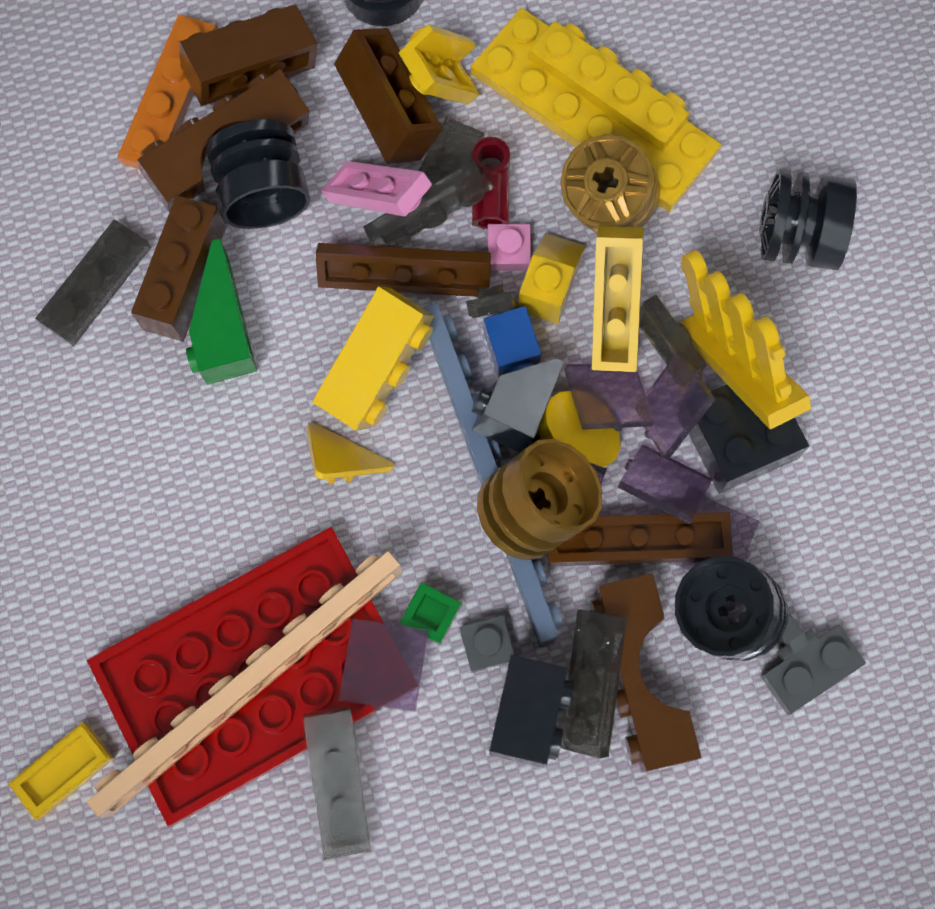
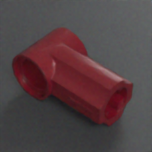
M491 136L479 140L472 151V226L480 227L483 230H488V224H509L510 150L507 144L497 137ZM487 158H495L501 164L496 168H486L481 162Z

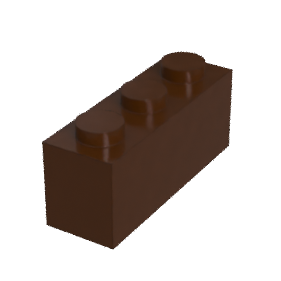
M294 4L284 8H273L263 15L244 21L236 20L225 27L207 33H195L187 39L180 41V67L200 105L204 106L219 101L228 95L234 96L247 91L249 83L263 73L272 75L281 69L286 77H290L315 68L318 43L297 5Z
M355 29L348 38L334 65L386 164L421 161L443 128L425 95L417 91L409 79L411 73L399 55L400 49L389 29Z
M178 195L175 196L131 314L144 331L184 342L193 317L211 242L216 239H221L222 241L226 230V225L217 206Z

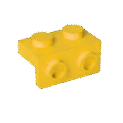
M428 24L415 31L410 37V42L398 52L411 73L409 79L412 85L421 94L469 105L480 95L460 63L476 47L472 38Z

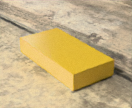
M82 722L10 781L8 785L34 820L40 821L115 758L88 723Z

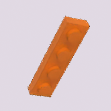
M178 14L117 157L121 164L139 169L137 159L142 157L141 152L145 147L157 140L165 142L178 134L177 129L181 126L194 96V92L180 67V41L187 39L195 33H207L216 30V25Z

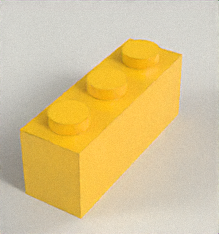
M599 226L595 259L592 370L637 372L644 227Z
M378 286L312 403L355 431L368 429L370 425L375 427L388 409V404L385 403V400L392 388H399L408 376L411 367L407 365V362L415 349L420 351L428 342L433 332V328L429 325L435 315L392 288Z

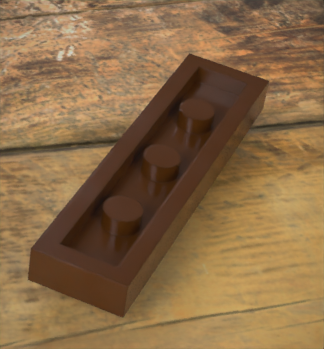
M318 243L316 267L318 288L376 291L378 286L392 288L397 292L489 298L491 253L334 243Z
M730 512L598 516L596 521L548 552L549 566L702 562L714 556H733Z

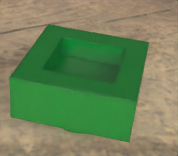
M421 582L399 623L441 646L462 607V603Z

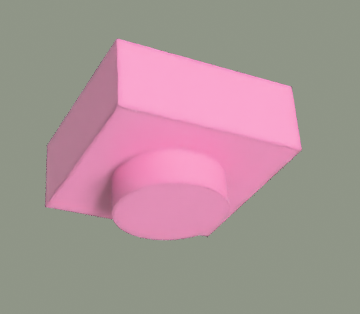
M488 224V253H491V271H527L531 261V224Z

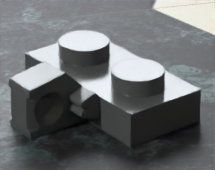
M789 614L787 627L780 640L783 648L776 652L782 662L760 677L785 713L790 715L858 670L866 662L840 625L833 627L818 638L812 629L804 633L792 615Z

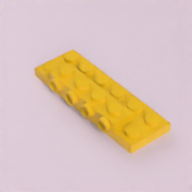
M520 8L471 65V75L574 147L579 146L588 138L604 134L624 136L639 145L657 173L660 187L658 205L671 213L719 153L722 144L688 122L690 113L686 111V104L680 96L673 92H667L665 95L658 92L652 87V81L646 73L639 69H633L629 72L618 64V57L611 49L605 46L595 49L585 42V36L577 26L567 23L563 27L556 21L548 26L523 8Z

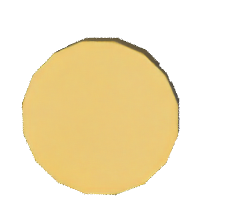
M574 391L559 392L549 399L538 426V432L542 440L546 438L556 439L572 445L586 456L596 472L599 470L603 471L617 459L621 448L620 434L612 417L600 404L590 397Z

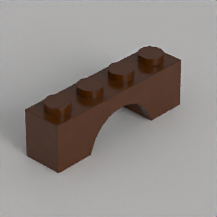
M281 69L272 75L263 73L249 83L247 91L237 97L228 95L222 98L213 106L212 113L200 120L198 117L187 120L177 129V135L165 142L163 140L154 141L141 152L142 157L137 159L140 172L168 212H170L176 195L193 199L205 191L202 169L207 156L206 148L209 140L219 131L237 123L260 119L284 122L292 128L293 133L308 125L310 110Z
M653 573L598 586L596 591L597 599L590 600L596 627L604 626L608 644L602 645V653L607 671H615L620 689L614 690L613 696L619 718L627 717L631 736L625 737V744L631 765L639 764L641 773L702 759L690 711L676 709L659 701L648 690L640 673L639 653L646 635L665 619Z

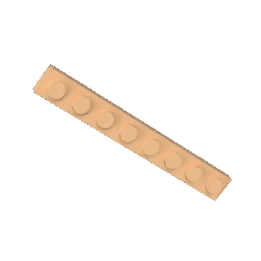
M387 551L381 557L373 554L356 569L355 572L358 576L345 587L340 583L327 591L319 600L322 606L309 617L301 614L292 620L282 631L285 637L272 648L266 644L251 654L246 660L249 667L237 677L233 678L231 675H228L216 683L208 692L211 698L196 710L194 706H191L181 712L171 722V726L174 729L160 741L154 737L140 746L132 755L135 761L125 770L120 772L118 769H115L99 780L94 786L97 793L86 801L96 816L111 817L399 577L403 571L391 553Z

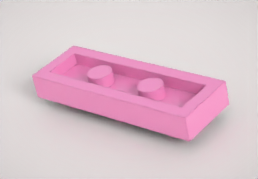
M346 161L322 188L321 192L333 204L406 217L408 213L419 206L422 196L432 186V183L422 171Z

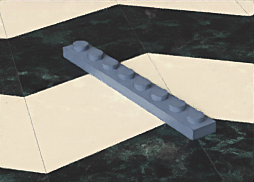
M437 302L422 307L435 315L429 325L433 328L429 342L482 486L484 481L498 470L495 461L502 459L497 442L472 431L478 415L471 412L479 393L471 395L466 380L472 379V374L464 353L456 355L452 341L458 339L453 320L450 314L442 316ZM506 554L539 648L557 642L559 635L556 629L562 628L563 623L555 602L547 603L541 586L547 584V579L540 560H522Z

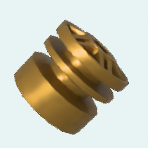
M604 134L588 138L573 149L563 165L560 180L563 200L572 214L584 226L595 233L598 232L599 226L643 227L657 209L660 195L657 173L641 147L624 136ZM611 174H613L618 185L616 188L608 187L604 193L599 182L601 179L609 180Z
M556 439L538 440L510 460L509 463L484 481L477 497V513L480 523L491 542L507 555L522 560L543 557L564 541L569 540L595 522L602 508V487L597 472L586 456L572 445Z

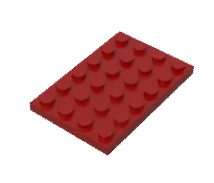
M332 526L87 659L90 669L132 755L148 740L156 737L160 741L174 728L171 726V722L181 712L191 706H194L197 710L211 698L208 694L209 690L221 679L228 675L235 678L249 667L246 660L257 649L266 644L272 648L284 638L285 634L282 631L292 620L301 614L309 617L322 606L319 602L320 598L332 587L340 583L345 587L358 576ZM372 600L366 603L148 785L167 827L175 826L419 688Z

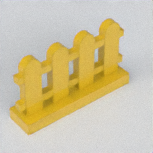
M695 249L683 255L680 264L682 272L686 277L690 295L688 300L694 315L678 322L681 337L770 430L810 410L809 394L785 372L783 363L785 350L780 344L778 331L772 320L768 316L755 320L754 311L748 298L741 292L731 297L729 285L720 271L717 270L708 275L706 263L699 251Z

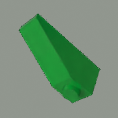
M221 239L212 240L189 328L192 346L186 348V355L192 373L199 372L207 385L257 372L229 256Z

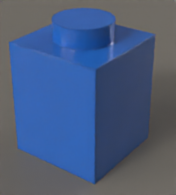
M526 306L483 318V333L497 377L541 363L540 348Z

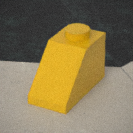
M545 233L533 253L519 291L518 308L526 306L528 315L559 325L586 246Z

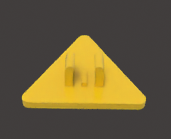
M308 423L306 433L315 477L322 480L325 479L330 485H333L336 478L342 477L347 483H350L354 476L392 471L393 462L316 423Z

